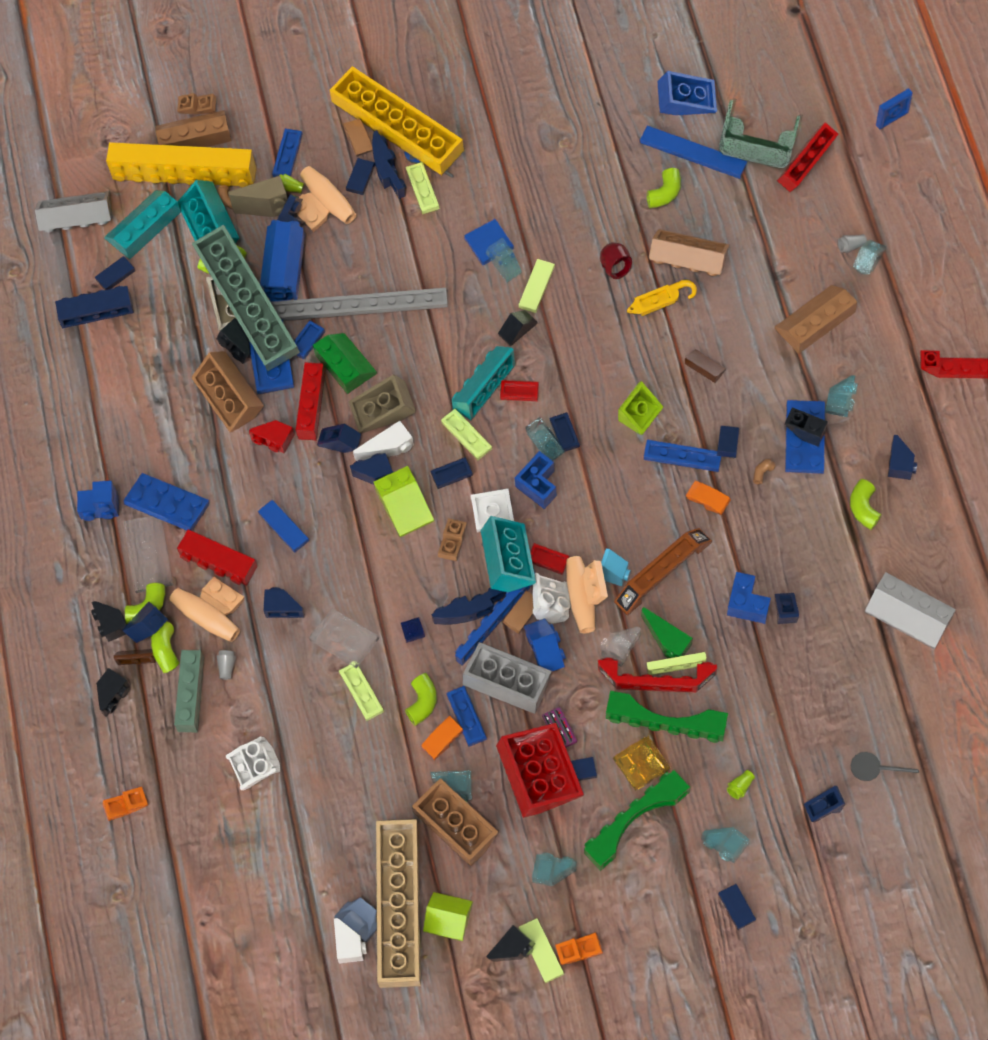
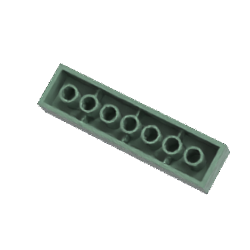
M222 225L193 242L194 249L267 371L300 353L225 226Z

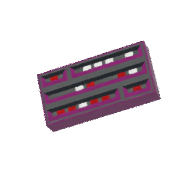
M560 707L542 714L546 725L557 724L566 748L577 743V739Z

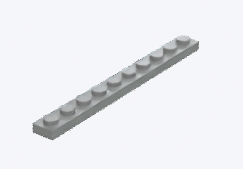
M446 288L271 302L278 316L283 321L448 307Z

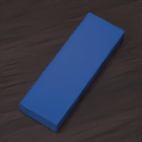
M285 128L272 172L273 177H277L280 174L292 175L303 135L302 131Z
M273 500L258 511V514L294 553L309 542V538Z
M465 686L447 692L446 695L459 726L463 729V735L468 747L487 740Z

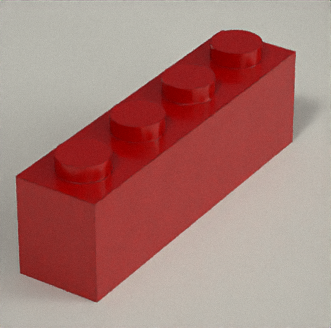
M826 122L822 124L780 175L777 182L789 192L798 187L839 133Z
M305 362L295 429L299 440L317 441L326 375L323 363Z
M189 529L177 547L181 559L187 562L193 561L205 570L209 568L220 577L226 576L238 585L242 583L247 586L258 567L255 559Z

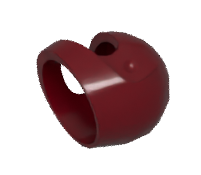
M609 243L600 252V262L606 269L607 275L611 278L620 279L630 271L632 258L623 244ZM623 260L625 262L624 268L618 273H612V267Z

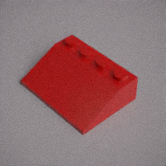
M556 723L505 735L500 738L496 747L523 818L543 813L584 795Z

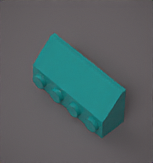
M195 180L178 200L179 208L194 240L196 241L224 225L234 243H236L240 238L214 183L211 181Z
M155 190L104 237L105 240L130 260L181 213L178 201L166 191Z
M496 346L493 351L488 352L482 365L479 364L476 367L473 376L466 379L461 391L456 392L452 397L453 410L456 409L470 421L475 417L500 386L501 380H504L515 367L513 348Z
M490 516L480 531L491 589L511 592L535 584L536 579L525 524Z

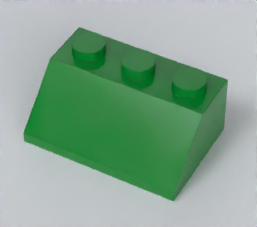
M345 333L327 335L313 344L315 356L323 363L324 367L347 394L377 374V371Z

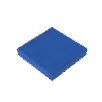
M909 88L879 105L876 126L879 130L909 113L913 94Z
M496 219L464 235L465 241L482 266L514 249V245Z

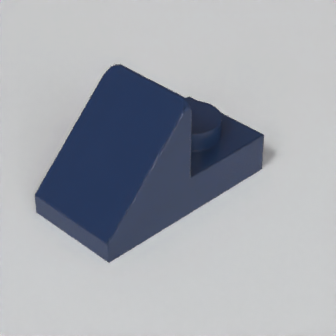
M290 194L277 220L281 222L297 221L300 224H304L305 221L294 216L300 210L303 199Z
M775 594L777 624L797 623L799 611L795 594Z
M834 786L804 803L811 822H817L831 813H840L845 806V802L838 786Z

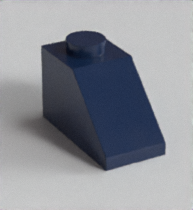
M345 423L322 428L317 446L343 453L351 452L358 448L361 433Z
M894 435L892 440L888 477L911 480L912 473L916 474L917 462H914L915 455L898 435Z
M278 587L265 589L263 612L266 618H304L303 608L284 589Z
M148 602L122 631L134 642L138 643L155 634L168 618Z

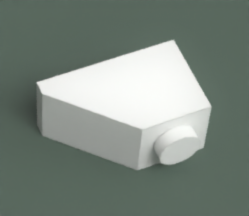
M335 918L334 927L339 964L364 961L363 954H367L366 942H362L360 935L340 919Z

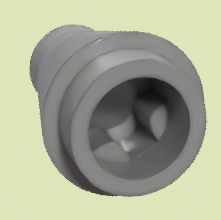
M864 234L843 235L838 239L839 250L845 253H849L867 244Z
M222 650L216 656L219 679L230 680L236 656H234V651Z

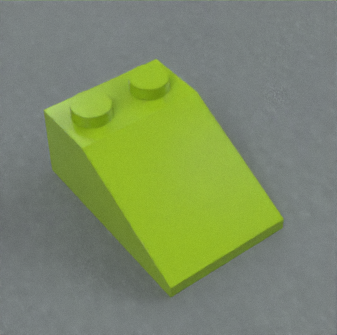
M408 466L374 481L375 491L400 537L434 522V518Z

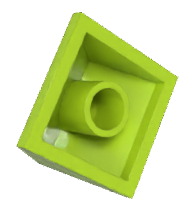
M640 381L618 409V421L638 434L643 435L662 410L663 405L645 384Z
M433 892L426 908L423 932L463 941L473 901Z

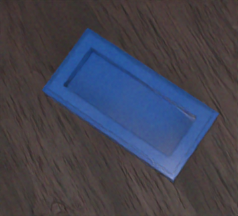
M309 320L294 340L300 351L297 356L305 359L313 349V344L318 342L323 336L325 329Z

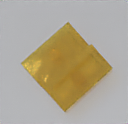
M649 736L629 746L613 758L635 791L650 784L653 779L668 772L671 768Z

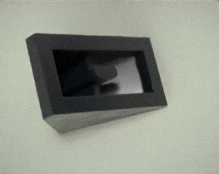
M525 310L512 312L501 327L498 335L512 346L538 322Z

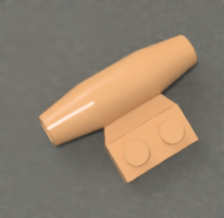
M311 166L302 170L300 177L310 190V193L302 194L299 197L303 200L301 208L296 214L301 220L305 221V224L313 232L327 221L329 213L345 224L351 223L356 218V213L345 196L325 176Z
M573 556L566 560L567 588L571 609L580 633H591L595 630V605H598L608 597L601 561L594 560L585 568L582 558L580 556Z
M213 577L205 585L200 597L180 588L175 589L171 594L170 601L186 617L208 632L229 642H233L238 637L240 629L226 615L233 614L243 603L244 596L216 577Z

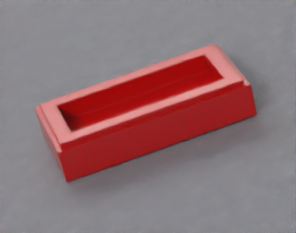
M501 380L500 400L538 402L539 382Z
M536 543L533 544L530 551L532 564L563 575L566 569V560L570 558L569 555Z

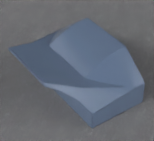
M361 897L352 902H347L334 916V918L340 919L360 935L363 942L367 943L377 931V910Z

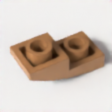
M195 93L178 97V113L206 114L215 112L216 96L214 94L197 97Z
M360 118L343 124L355 156L373 151L372 144Z
M448 518L438 557L457 561L467 522Z
M527 590L524 592L503 621L506 626L518 634L533 615V595Z

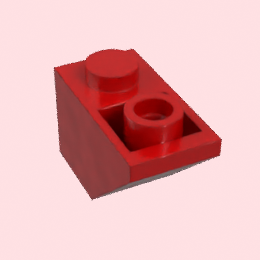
M277 420L250 428L249 430L251 440L255 444H263L274 452L279 451L282 453L286 452L295 435L293 427Z

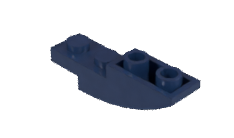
M376 130L373 133L372 149L378 177L384 189L391 186L397 197L401 199L405 197L404 189L406 185L402 178L399 179L397 177L398 173L394 163L396 156L393 150L388 149L386 146L387 141L383 135L380 136Z
M490 587L486 593L475 595L471 601H468L466 596L457 597L449 605L437 608L431 614L434 624L452 625L485 617L494 611V603L506 597V592L491 589Z

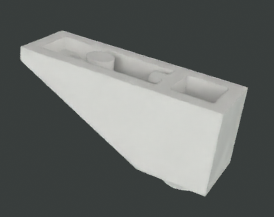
M398 421L353 450L354 458L358 461L367 460L375 454L386 453V456L390 457L406 453L414 445L413 437L401 421Z

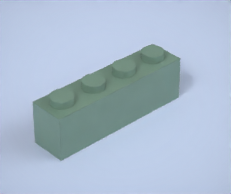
M181 650L174 723L178 732L198 733L204 656L201 650Z

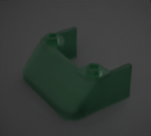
M730 99L719 143L720 152L723 155L776 168H785L790 163L803 115L799 114L797 116L793 131L786 130L782 132L778 142L744 135V122L739 118L733 117L737 99Z

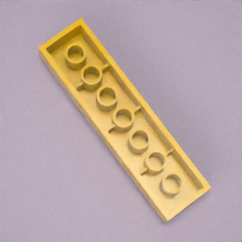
M353 66L329 90L331 101L356 119L360 118L362 123L374 131L377 130L380 135H383L386 139L423 162V164L441 176L464 151L463 139Z
M109 142L106 158L112 179L117 181L168 182L170 184L186 183L192 185L195 180L211 181L214 185L245 187L254 184L256 165L252 149Z

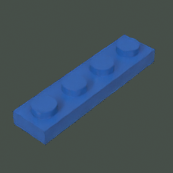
M647 440L644 452V460L719 472L722 457L717 456V451L653 440Z

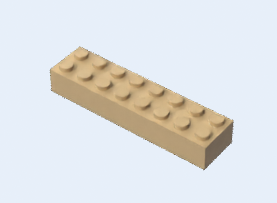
M417 819L376 821L377 982L380 988L421 986L419 834Z

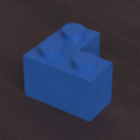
M539 451L515 477V487L543 509L557 496L556 486L547 480L554 473V462Z
M112 480L92 482V490L77 491V512L81 519L91 521L94 518L112 519L119 516V495Z
M736 572L727 616L765 624L771 598L752 594L755 583L754 575Z
M544 618L523 626L538 666L550 671L565 667L563 660L566 657L563 649H559L558 643L561 641L553 624H549Z

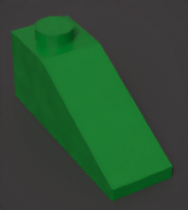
M643 607L641 617L664 653V656L667 659L685 656L692 646L693 638Z

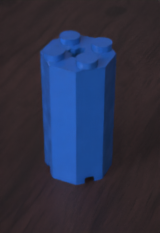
M272 220L271 225L267 226L260 286L266 296L270 298V302L287 301L293 298L294 300L298 299L305 233L297 221L281 222L279 220Z

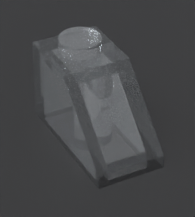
M634 627L611 633L608 639L604 638L600 645L601 656L618 661V666L622 667L641 636V628Z

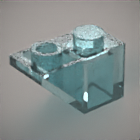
M854 375L849 376L830 388L825 413L848 417V412L853 411L855 400H852L851 397L852 394H856L858 383H854Z
M541 417L525 427L529 438L552 461L565 452Z
M733 827L705 830L701 838L707 848L711 850L714 848L719 852V856L723 860L733 863L736 862L749 845L750 840Z
M550 853L537 854L532 874V883L554 886L577 870V862L570 857H562L560 859L555 858Z

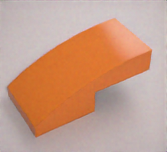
M696 480L686 494L688 500L702 504L706 510L722 515L731 501L727 495Z
M449 716L429 735L421 747L436 760L449 748V744L463 733V729Z
M142 787L124 791L122 795L103 800L102 802L108 821L126 816L148 806Z
M597 933L579 939L573 938L555 945L561 965L603 954Z

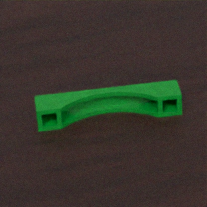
M611 690L606 709V719H609L612 723L619 724L624 722L632 727L645 726L652 731L665 730L673 735L681 733L693 739H698L699 737L707 738L708 741L714 743L723 742L728 713L709 709L690 717H666L645 709L630 694Z
M675 770L663 774L656 786L651 785L644 792L645 795L641 799L636 798L629 805L630 808L626 812L621 811L611 825L607 824L600 830L599 836L595 839L592 837L585 843L584 854L600 871L616 858L620 839L635 819L655 808L675 806L690 793V786Z

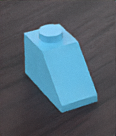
M607 548L601 561L604 579L606 582L623 586L624 580L628 581L631 570L628 569L629 562Z

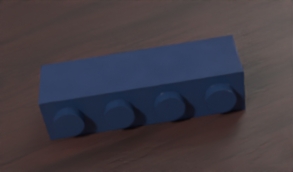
M117 286L114 289L99 290L95 293L80 294L76 297H66L55 301L58 321L62 329L134 313L128 286Z

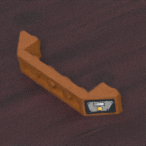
M700 528L685 532L634 576L620 592L614 603L628 616L642 604L643 596L694 552L697 554L702 552L712 543V540Z

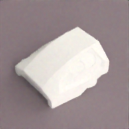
M535 573L533 614L536 619L542 620L545 618L547 622L552 624L565 622L569 618V608L571 606L567 582L557 581Z
M260 736L226 755L239 780L240 789L243 791L266 777L280 772L279 760L273 747L265 737Z

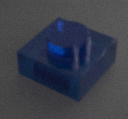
M419 617L400 623L406 643L425 637Z

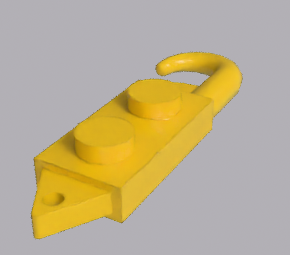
M681 280L669 286L665 285L635 297L634 302L627 309V313L644 316L674 304L679 298L678 289L683 287H690L692 289V293L688 296L691 299L696 295L697 287L690 280Z

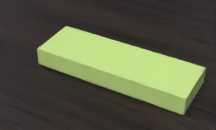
M423 162L407 166L406 172L422 214L440 209Z
M537 259L520 300L519 308L534 313L537 312L555 264Z
M456 409L441 419V423L477 460L492 450V446Z
M702 652L647 662V674L657 675L695 668L697 664L706 662V654Z
M357 662L339 670L341 677L366 721L384 712Z
M536 918L519 926V929L535 943L531 955L545 984L564 975L538 919Z

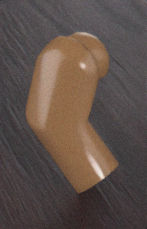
M219 186L217 192L223 204L233 209L228 197V186Z
M765 459L755 467L753 483L762 484L764 473L767 470H774L775 462L771 461V459Z

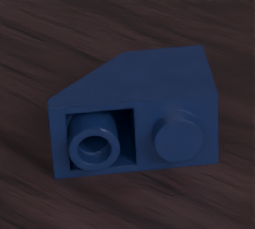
M386 453L375 454L367 460H358L353 465H350L353 477L373 485L374 481L393 473Z

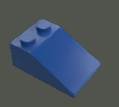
M667 71L657 81L660 113L692 115L717 112L714 80Z

